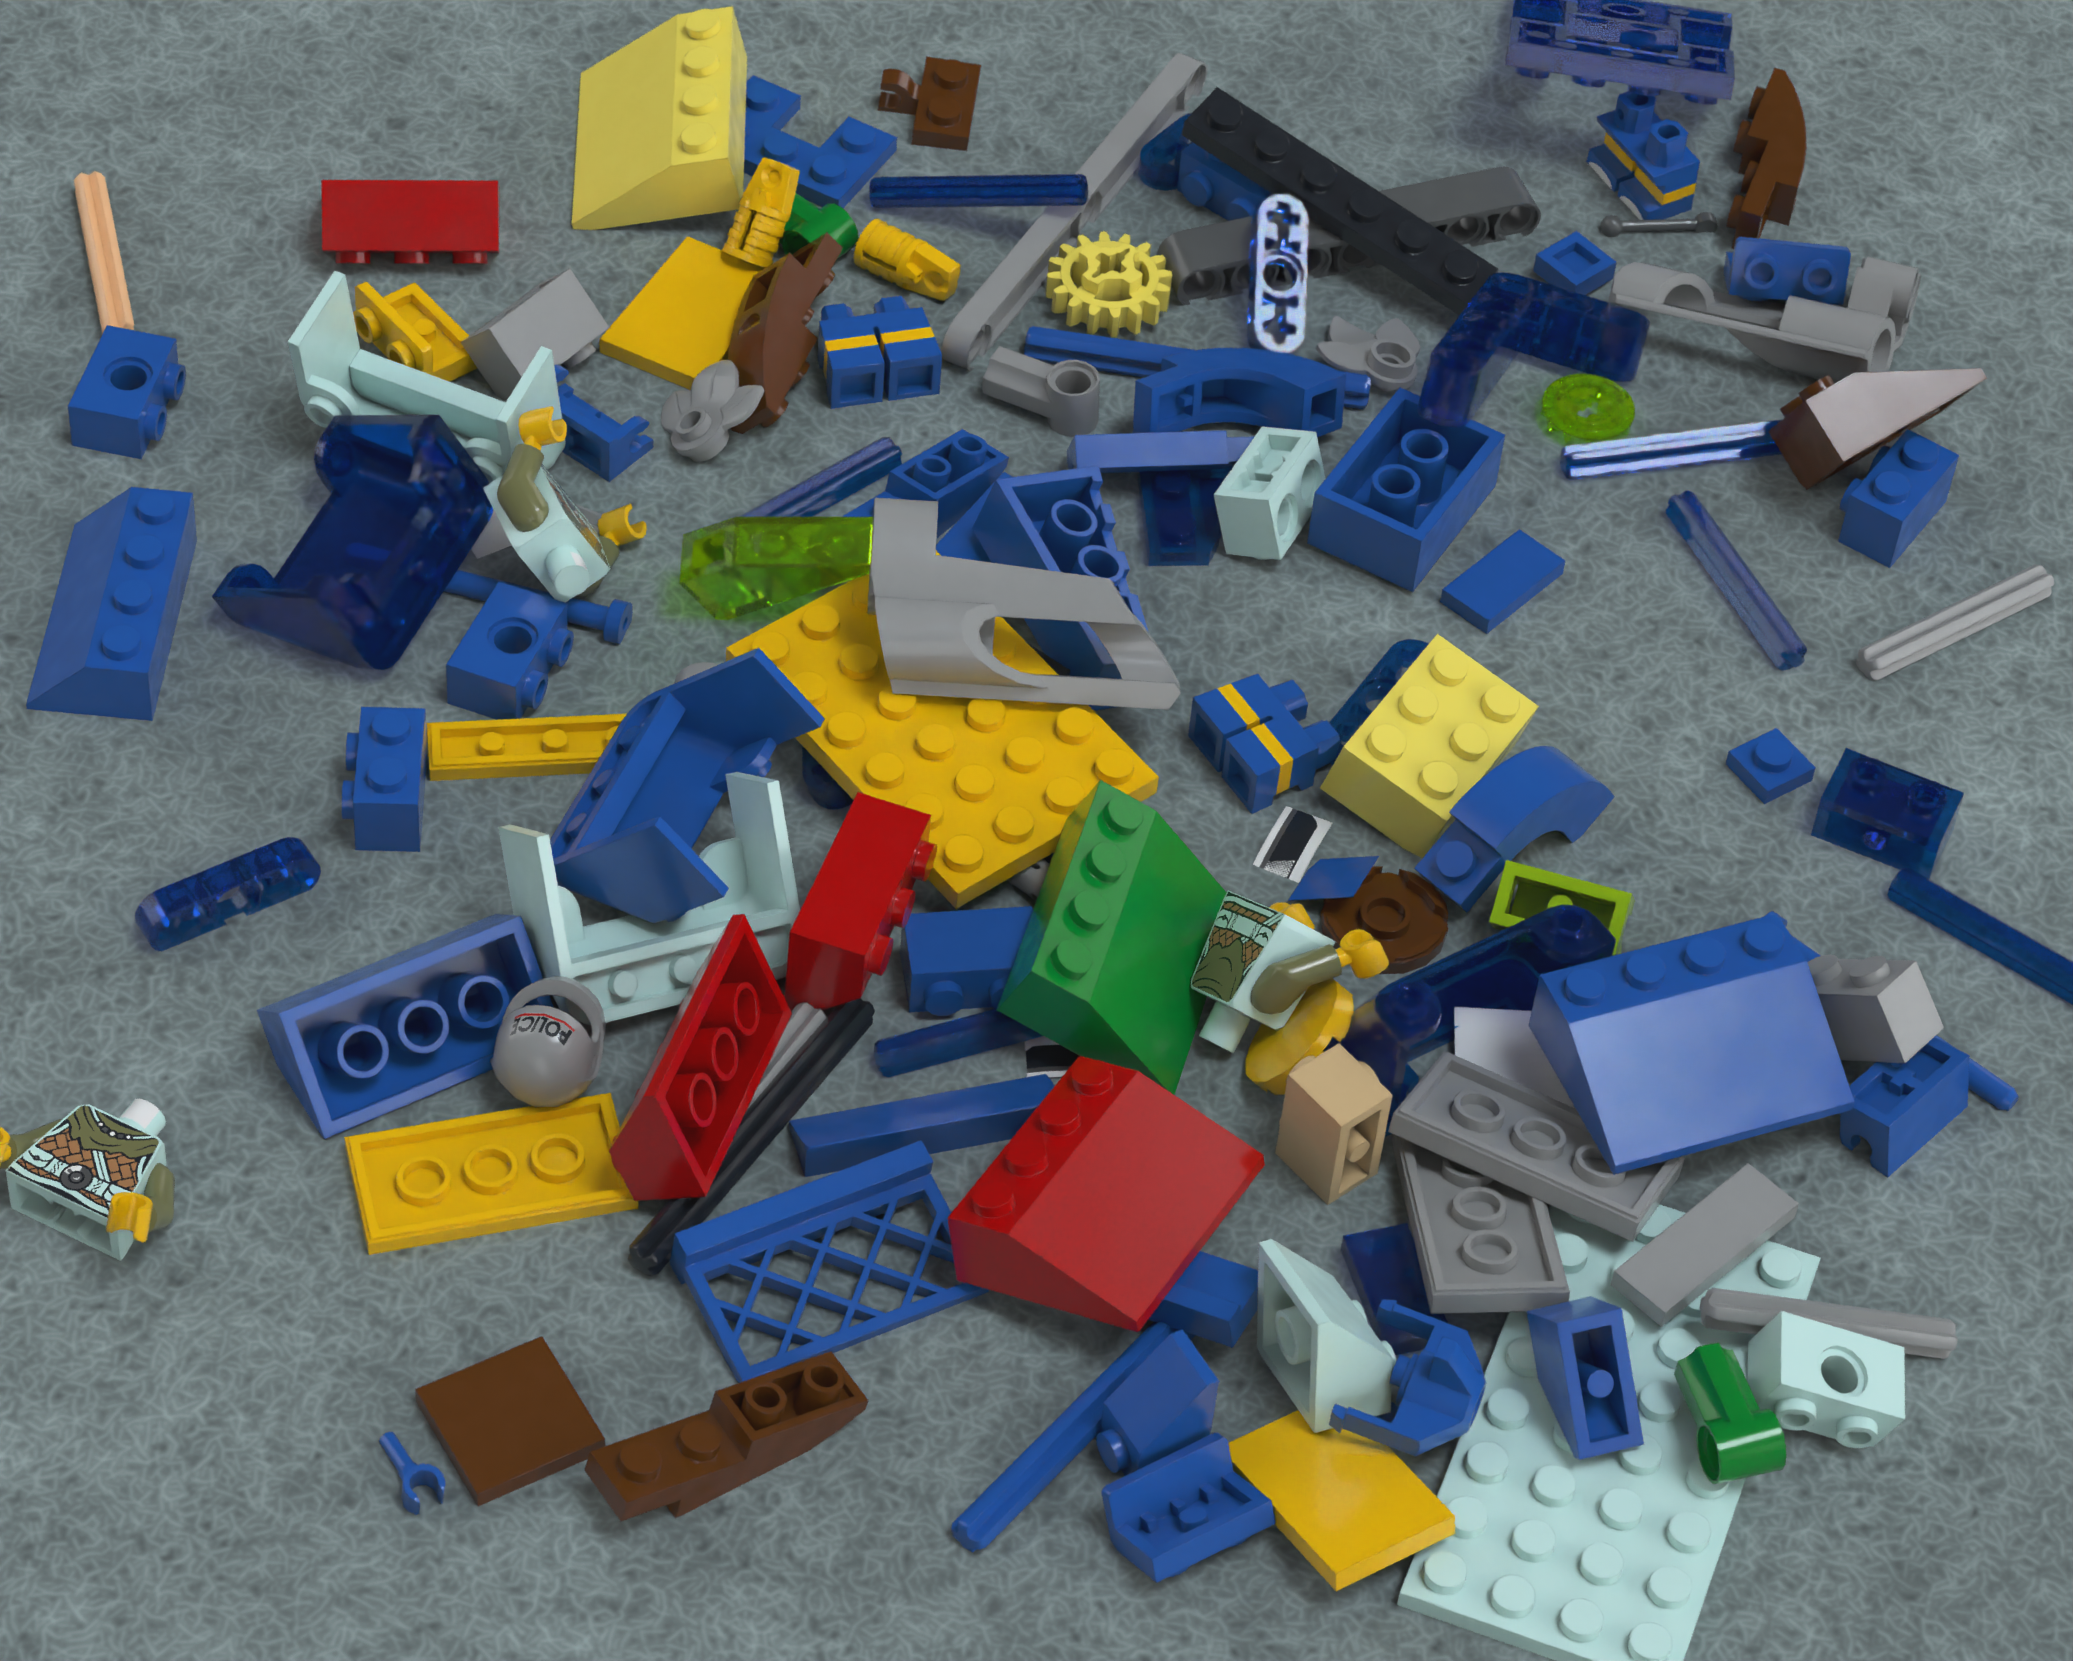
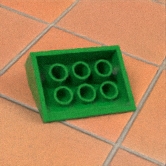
M1100 780L1066 819L997 1011L1080 1056L1137 1070L1175 1095L1207 996L1191 988V979L1227 892L1156 810Z

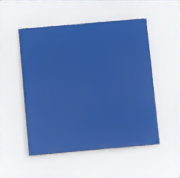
M1379 856L1320 859L1307 870L1288 901L1354 897Z

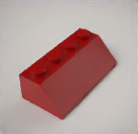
M745 914L732 915L699 968L685 998L680 1004L663 1043L658 1048L657 1055L641 1087L636 1092L634 1101L617 1135L612 1141L609 1153L613 1166L621 1174L634 1201L706 1197L792 1015Z

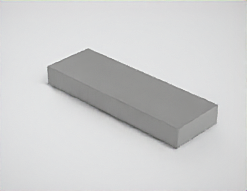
M1747 1163L1618 1267L1613 1273L1611 1286L1662 1327L1792 1221L1796 1216L1799 1203Z

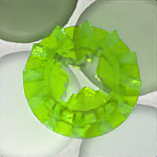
M1572 374L1555 380L1547 387L1543 394L1540 414L1547 418L1548 431H1562L1565 444L1579 438L1584 439L1588 449L1597 440L1612 447L1619 435H1629L1635 417V405L1628 392L1610 379L1593 374ZM1594 403H1598L1597 414H1590L1587 418L1578 415V411L1583 412L1588 407L1591 408Z

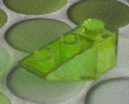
M733 517L683 534L679 584L716 620H730L870 574L873 517Z

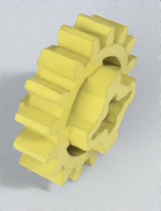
M1100 232L1099 240L1091 242L1083 234L1079 235L1077 238V248L1063 243L1059 247V257H1050L1045 294L1046 298L1052 299L1051 310L1054 314L1067 312L1066 325L1069 327L1075 326L1080 322L1086 323L1087 334L1094 335L1099 327L1107 328L1111 338H1117L1119 328L1126 327L1135 335L1139 334L1141 321L1155 326L1158 323L1159 312H1167L1169 307L1172 271L1165 270L1166 258L1164 255L1150 257L1151 244L1145 242L1134 247L1130 245L1131 239L1128 234H1124L1119 241H1110V236L1107 232Z

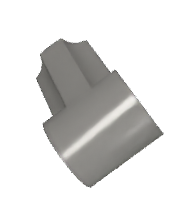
M1001 346L990 357L982 382L984 394L1046 416L1047 423L1051 429L1061 435L1069 437L1087 435L1096 429L1099 422L1100 378L1099 372L1094 366L1080 360H1065L1051 365Z

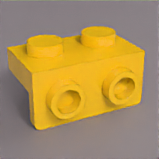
M366 281L355 286L356 310L353 312L356 330L366 343H373L389 360L449 382L477 369V366L461 344V341L469 335L415 282L384 297Z

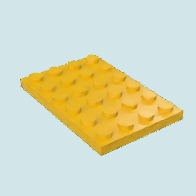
M870 570L726 647V661L760 648L825 718L820 728L795 738L853 800L857 792L931 815L929 842L937 844V853L928 880L955 909L1054 853L1066 819L1100 780L1140 802L1157 793L1159 776L1089 705L892 693L880 642L876 615L868 614ZM995 617L994 657L1003 664L1020 672L1058 675L1002 617Z

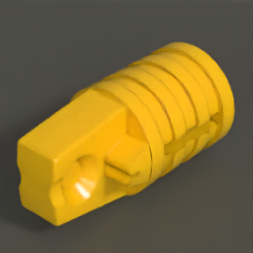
M762 158L741 197L740 207L735 213L733 226L730 227L727 242L724 243L722 248L723 252L765 268L773 264L774 254L777 253L780 238L783 237L785 232L784 227L791 215L800 174L799 170L779 161Z
M880 219L872 220L864 228L854 251V264L864 270L867 269L876 276L880 275L883 279L891 283L894 282L905 290L945 301L956 291L961 268L959 263L931 246L928 242L919 238L916 239L915 236L902 232L899 228L888 225Z

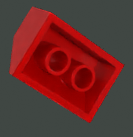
M321 180L322 251L324 253H335L336 264H371L370 253H394V264H429V253H452L453 264H488L487 253H499L500 186L498 180Z
M857 792L789 933L784 998L791 1011L796 1005L803 1002H808L815 1009L825 1010L862 997L872 973L879 976L883 975L893 948V938L890 937L894 926L900 928L906 926L915 901L916 892L912 890L916 879L924 882L928 879L935 861L937 844L929 842L930 814Z

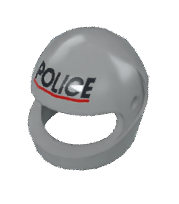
M552 976L539 979L526 986L512 999L499 1028L493 1058L490 1062L496 1079L515 1099L534 1107H557L573 1101L588 1089L599 1072L606 1023L604 1011L598 998L587 987L576 980ZM545 995L567 998L577 1004L587 1015L592 1027V1037L590 1039L580 1022L560 1009L544 1005L523 1006L529 1001Z

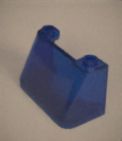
M335 415L315 447L314 463L316 472L331 494L274 578L261 565L243 563L234 566L227 573L212 595V598L236 624L355 668L386 670L393 667L400 659L488 524L493 513V507L483 488L490 483L440 415Z
M1575 905L1551 907L1388 984L1354 1009L1351 1024L1344 1039L1342 1038L1339 1042L1332 1037L1323 1051L1325 1052L1340 1043L1357 1061H1362L1369 1065L1377 1075L1379 1082L1392 1094L1385 1133L1386 1137L1392 1134L1388 1130L1393 1113L1419 1082V1076L1410 1067L1408 1062L1455 1040L1454 1029L1459 1026H1454V1007L1532 1011L1540 974L1613 956L1616 938L1596 916L1584 908Z

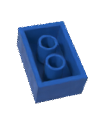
M1400 387L1314 492L1307 544L1413 592L1496 486L1505 434Z

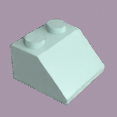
M1273 1239L1259 1242L1257 1349L1313 1432L1318 1433L1332 1429L1329 1421L1335 1404L1346 1408L1351 1407L1372 1416L1391 1412L1392 1384L1389 1382L1397 1361L1390 1344L1385 1340L1380 1341L1368 1325L1361 1304L1355 1299L1350 1300L1331 1274Z

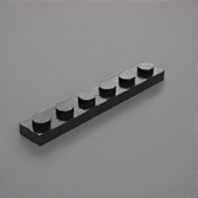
M1216 87L1185 120L1182 136L1462 318L1495 282L1499 270L1497 267L1220 88Z

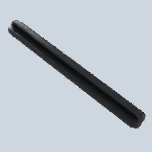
M859 998L837 1005L747 1109L706 1197L669 1199L630 1244L628 1261L634 1268L640 1269L647 1276H653L661 1272L670 1261L675 1233L701 1224L873 1024L872 1016L875 1013V1009L869 1001H863Z

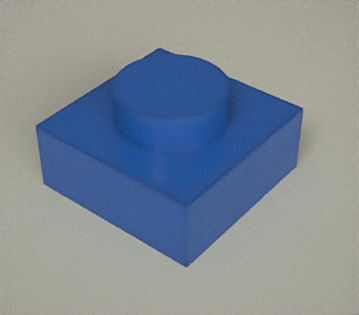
M1575 231L1537 253L1533 271L1574 302L1612 280L1617 262L1579 232Z
M1778 728L1730 750L1726 760V765L1763 804L1811 782L1816 769Z

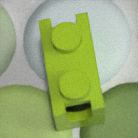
M1506 860L1489 923L1495 929L1606 958L1621 954V942L1628 916L1632 914L1635 899L1632 893ZM1516 885H1518L1511 914H1509L1512 896Z

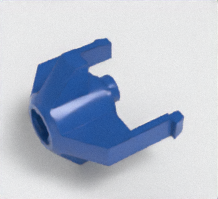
M1382 1299L1376 1321L1428 1340L1426 1347L1420 1355L1414 1353L1412 1358L1399 1355L1389 1382L1400 1387L1395 1403L1391 1402V1412L1372 1416L1351 1407L1346 1408L1335 1404L1331 1412L1329 1425L1339 1433H1341L1342 1429H1345L1416 1457L1448 1441L1461 1437L1470 1430L1481 1404L1487 1382L1467 1330L1396 1304L1397 1300Z

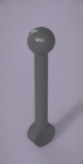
M1710 212L1700 213L1694 219L1620 220L1617 216L1610 215L1606 216L1601 222V231L1608 237H1615L1621 232L1695 230L1696 233L1715 232L1717 230L1716 217Z

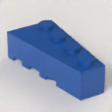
M1099 465L995 480L972 528L992 563L1108 578L1113 581L1129 610L1148 631L1138 595L1132 594L1129 591L1126 576L1130 568L1125 552L1117 551L1112 530L1116 522L1111 505L1103 504L1099 491L1103 484ZM1024 618L1043 653L1068 668L1070 676L1122 679L1109 652L1086 622ZM1089 705L1094 711L1115 708L1114 706Z

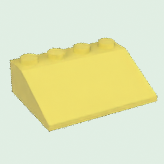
M733 6L717 9H700L690 13L677 14L581 73L572 209L573 229L599 230L739 209L744 185L747 55Z

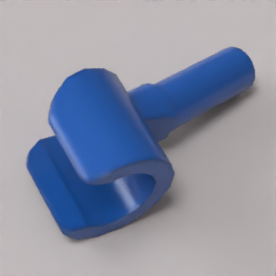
M393 1432L383 1434L379 1439V1443L396 1467L398 1475L403 1481L401 1494L403 1506L409 1512L415 1515L419 1514L420 1501L412 1489L420 1485L431 1487L442 1504L446 1482L443 1473L437 1467L430 1464L417 1465L412 1461Z

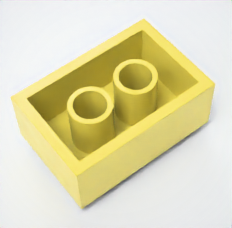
M1437 634L1344 745L1320 789L1403 849L1423 858L1454 822L1455 818L1449 811L1479 780L1503 761L1519 740L1539 706Z

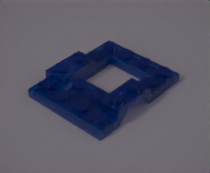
M1514 0L1505 65L1515 67L1517 74L1529 78L1545 79L1552 72L1571 75L1572 82L1582 86L1604 87L1606 81L1628 84L1629 91L1640 95L1659 96L1662 90L1680 92L1687 101L1714 105L1717 104L1718 98L1731 100L1735 81L1734 51L1729 50L1732 34V14L1646 0ZM1567 35L1575 36V40L1567 39ZM1615 42L1621 44H1628L1629 48L1607 45V43ZM1662 50L1672 51V54H1662Z

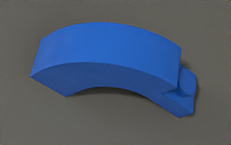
M1211 348L1169 355L1162 358L1161 372L1135 381L1133 433L1180 432L1202 424L1236 422L1260 427L1313 431L1319 437L1342 428L1346 374L1311 359L1262 349Z
M1538 746L1527 749L1495 767L1453 806L1449 813L1455 818L1454 822L1414 869L1465 912H1468L1504 870L1506 860L1511 861L1530 842L1550 831L1557 830L1573 843L1585 833L1615 796L1604 784L1559 749L1552 746Z

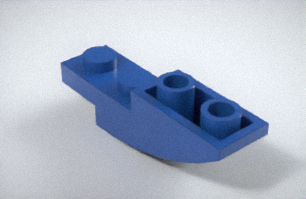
M961 429L891 470L884 492L811 534L806 555L845 580L850 581L870 570L875 498L938 501V538L953 526L995 482L1007 467L1009 457L988 445L981 437Z

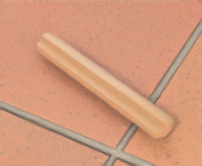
M97 171L89 175L81 172L74 179L75 195L102 334L107 325L134 330V320L105 177Z

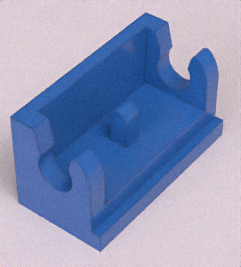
M554 365L558 383L569 374V371L561 365ZM564 383L558 386L562 419L566 422L567 426L566 444L562 452L610 482L653 448V439L645 434L642 436L637 435L649 426V422L641 416H634L621 425L574 395L573 388Z
M1934 1037L1906 1063L1876 1062L1850 1085L1855 1102L1852 1110L1840 1113V1139L1842 1144L1852 1151L1860 1144L1861 1139L1859 1136L1865 1138L1872 1149V1154L1870 1155L1872 1167L1888 1178L1968 1107L1970 1055Z

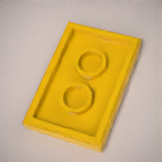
M687 236L599 339V352L691 390L695 377L703 369L718 361L728 360L733 326L742 298L752 277L765 269V267L739 259L718 248Z
M1299 1410L1228 1443L1233 1471L1272 1500L1277 1528L1335 1591L1341 1590L1455 1534V1515L1389 1446L1342 1429L1341 1433L1333 1428L1314 1433Z

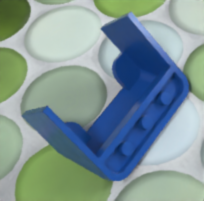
M756 648L646 696L623 718L550 839L558 886L650 923H657L663 920L673 922L689 910L723 898L729 887L692 850V847L721 797L728 791L725 774L740 772L765 777L772 766V762L769 759L778 744L820 728L825 718L760 648Z

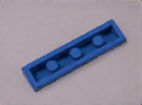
M1046 1074L790 1120L789 1128L804 1176L810 1177L844 1170L922 1140L929 1154L1010 1140L1055 1085Z

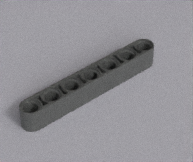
M1496 167L1379 191L1461 245L1469 243L1471 247L1506 240L1505 236L1517 233L1528 236L1538 226L1541 219L1540 209L1517 172L1510 167ZM1295 208L1181 230L1167 237L1157 251V255H1164L1166 258L1165 270L1172 271L1171 287L1178 300L1184 305H1189V300L1206 297L1209 301L1243 294L1242 289L1257 286L1263 290L1297 283L1296 278L1311 275L1314 279L1346 273L1350 272L1348 268L1365 265L1366 268L1381 266V264Z

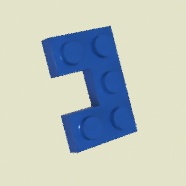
M753 75L746 82L744 173L753 176L762 158L782 162L800 171L795 193L821 207L828 203H834L844 208L896 152L897 137L852 117H848L820 148L780 131L800 110L801 95Z

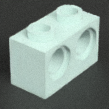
M1272 427L1260 428L1214 493L1226 554L1254 557L1258 560H1281L1310 518L1314 492L1325 480L1316 432Z

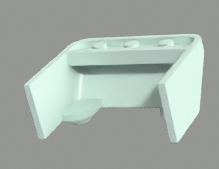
M337 271L333 272L288 340L299 397L306 415L314 423L328 429L336 427L470 477L482 487L487 486L504 474L515 446L524 443L519 432V418L523 413L552 406L554 408L552 421L562 419L551 349L540 347L506 402L360 349L346 275ZM565 440L541 447V452L544 455L542 464L546 469L551 468L565 447Z
M740 772L725 774L736 837L718 841L707 846L699 857L729 889L723 898L689 910L673 922L663 920L657 923H650L633 915H628L583 926L580 907L576 898L569 890L557 884L549 834L511 824L498 827L513 915L522 917L543 978L552 976L567 977L587 987L598 998L604 1011L605 1023L679 1005L685 998L699 968L732 915L745 914L775 979L785 978L789 933L800 912L779 780ZM553 995L560 1010L568 1013L579 1022L591 1025L587 1015L577 1004L567 998Z

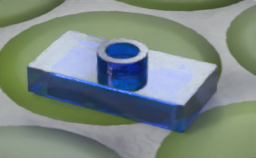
M1404 1223L1343 1235L1340 1250L1370 1326L1380 1341H1387L1392 1347L1395 1356L1425 1349L1428 1340L1376 1321L1379 1305L1382 1299L1397 1300L1396 1304L1448 1323L1444 1313L1431 1314L1417 1251L1408 1224Z

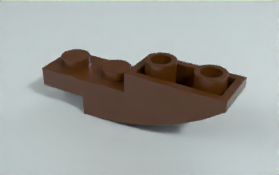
M1775 67L1767 87L1757 86L1755 88L1747 118L1753 121L1742 120L1734 144L1733 152L1742 154L1738 173L1744 175L1741 193H1745L1746 197L1736 194L1729 212L1726 227L1735 229L1731 249H1734L1735 241L1738 237L1760 239L1767 220L1789 226L1796 203L1807 149L1806 125L1795 87L1786 71Z
M827 232L792 255L790 253L755 274L742 298L733 326L728 360H731L738 369L739 387L760 385L763 387L764 393L750 417L730 428L733 432L744 434L759 424L764 428L772 425L788 407L789 402L785 399V396L789 389L800 381L809 369L810 364L806 359L818 339L805 326L814 315V310L810 306L815 297L820 295L833 281L835 273L831 269L843 249Z
M832 1351L717 1390L714 1393L710 1409L590 1451L585 1472L620 1521L663 1506H667L673 1516L677 1518L808 1452L866 1409L869 1400Z

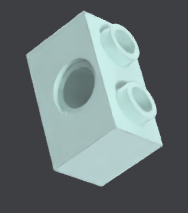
M1784 1311L1777 1314L1748 1341L1749 1387L1759 1409L1772 1410L1779 1420L1781 1428L1805 1430L1836 1439L1838 1443L1846 1447L1865 1448L1869 1446L1874 1447L1905 1420L1904 1347Z

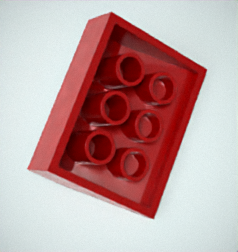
M1079 1056L947 1217L957 1281L1139 1332L1264 1167V1155L1141 1072L1101 1060Z

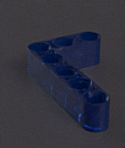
M1504 272L1494 273L1488 277L1431 352L1417 406V413L1425 420L1436 425L1445 427L1465 426L1475 415L1519 352L1616 382L1632 381L1636 378L1650 321L1642 314L1631 309L1525 276Z

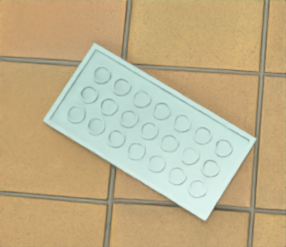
M1659 1204L1632 1242L1550 1205L1548 1212L1570 1290L1569 1301L1592 1296L1622 1308L1644 1444L1581 1460L1574 1458L1537 1377L1527 1312H1509L1484 1374L1487 1384L1478 1412L1470 1430L1462 1435L1458 1441L1437 1498L1455 1515V1534L1414 1554L1400 1590L1397 1605L1555 1661H1684L1746 1478L1712 1484L1707 1479L1697 1451V1426L1674 1373L1677 1361L1690 1355L1697 1347L1720 1343L1724 1349H1732L1748 1382V1341L1755 1334L1706 1328L1701 1323L1699 1306L1701 1298L1705 1297L1708 1289L1661 1327L1611 1286L1614 1271L1682 1217L1685 1212ZM1767 1240L1709 1289L1719 1288L1807 1300L1821 1258Z

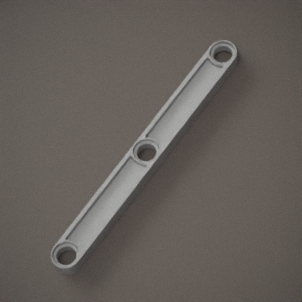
M1177 53L955 316L942 344L941 353L945 361L968 371L974 369V367L969 366L977 355L983 357L1045 283L1050 257H1059V247L1063 243L1072 247L1077 244L1078 236L1085 234L1080 231L1087 222L1094 223L1188 110L1190 106H1187L1186 103L1193 95L1199 96L1201 94L1207 76V65L1205 62L1182 53Z

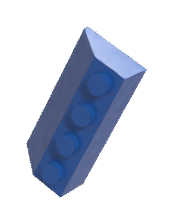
M130 487L74 525L28 695L27 709L153 721L197 543L192 492Z
M494 914L257 1010L278 1068L322 1138L326 1139L492 1070L490 1060L493 1058L497 1034L509 1003L519 991L539 979H543L522 917L518 915ZM545 995L535 998L523 1006L544 1005L553 1007L550 996Z

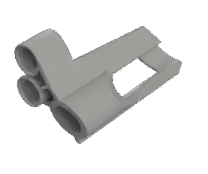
M1872 257L1863 258L1861 267H1857L1848 306L1845 308L1791 295L1788 297L1786 305L1768 301L1745 300L1736 295L1712 291L1704 279L1693 273L1648 263L1633 262L1621 267L1614 274L1608 301L1724 327L1750 351L1773 366L1789 373L1816 379L1830 375L1834 383H1837L1856 372L1889 371L1894 351L1902 345L1913 314L1921 274H1919V268Z
M874 499L868 614L876 615L880 642L892 693L1169 710L1180 695L1179 681L1165 656L1144 625L1129 610L1113 581L1110 579L936 555L938 501ZM995 617L1086 622L1109 652L1122 679L1030 674L1011 668L993 656Z

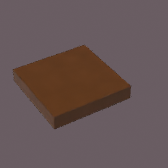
M542 1336L415 1389L417 1405L477 1506L588 1459L590 1451L605 1446L603 1434Z

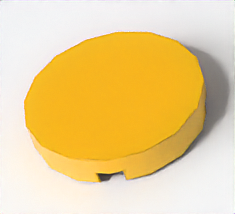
M1333 978L1309 986L1283 1028L1276 1031L1261 1024L1251 1041L1245 1059L1246 1075L1266 1092L1268 1089L1274 1095H1284L1287 1076L1300 1060L1307 1056L1314 1055L1317 1057L1324 1053L1323 1050L1329 1044L1332 1037L1339 1042L1342 1038L1344 1039L1354 1014L1353 995Z

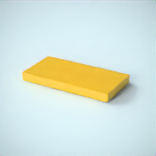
M611 1093L576 1098L557 1107L527 1106L344 1137L345 1150L368 1254L638 1209V1201H634L621 1174L614 1168L609 1153L612 1141L620 1129Z

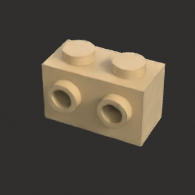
M1340 1043L1317 1057L1311 1055L1303 1058L1292 1068L1286 1079L1287 1085L1282 1115L1279 1121L1280 1127L1275 1153L1329 1205L1378 1174L1392 1094L1379 1082L1377 1075L1369 1065L1362 1061H1357Z

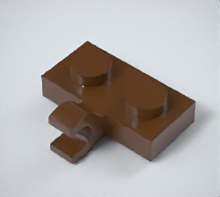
M926 56L921 85L916 84L907 73L901 70L885 69L883 70L880 89L893 91L897 94L881 92L878 111L916 115L911 145L967 151L981 65L960 62L954 59Z

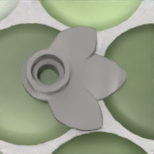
M1334 316L1328 330V342H1321L1316 346L1318 353L1331 366L1344 372L1367 375L1370 377L1371 385L1383 391L1398 390L1400 387L1403 389L1408 388L1414 383L1418 369L1415 360L1421 347L1413 332L1399 318L1385 322L1377 330L1376 334H1372L1350 324L1339 316Z
M731 360L718 361L703 369L695 377L691 390L675 391L668 397L662 408L661 425L671 434V444L680 455L687 456L695 462L709 460L726 446L729 440L728 429L744 422L754 412L763 396L764 389L760 385L739 387V373L736 365Z

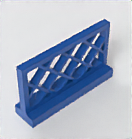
M922 1140L675 1233L670 1266L681 1285L687 1284L738 1383L830 1351L835 1353L989 1292L988 1289L964 1282L945 1289L920 1280L930 1255L954 1263L947 1219L951 1214V1210L931 1175L933 1160ZM922 1199L934 1220L929 1235L925 1236L892 1224L891 1221L896 1208ZM885 1213L883 1220L875 1218V1216ZM852 1226L877 1235L868 1259L865 1260L830 1247L835 1232ZM939 1231H940V1233H941V1235H942V1237H943L945 1243L942 1242V1241L936 1240V1237H937ZM824 1236L822 1243L813 1241ZM884 1238L922 1251L913 1277L875 1263ZM790 1249L815 1258L806 1283L804 1284L768 1271L774 1255ZM762 1260L760 1267L751 1265ZM823 1262L861 1275L851 1300L814 1287ZM729 1273L751 1281L753 1285L744 1307L741 1308L716 1299L707 1281ZM870 1278L906 1291L901 1307L884 1313L859 1304L868 1279ZM761 1286L799 1299L789 1325L752 1312ZM914 1294L925 1297L912 1302ZM807 1302L845 1315L840 1330L822 1337L797 1328ZM853 1318L864 1321L850 1327ZM727 1320L737 1323L733 1332ZM745 1326L783 1339L777 1356L750 1366L739 1345ZM791 1342L802 1345L788 1351Z

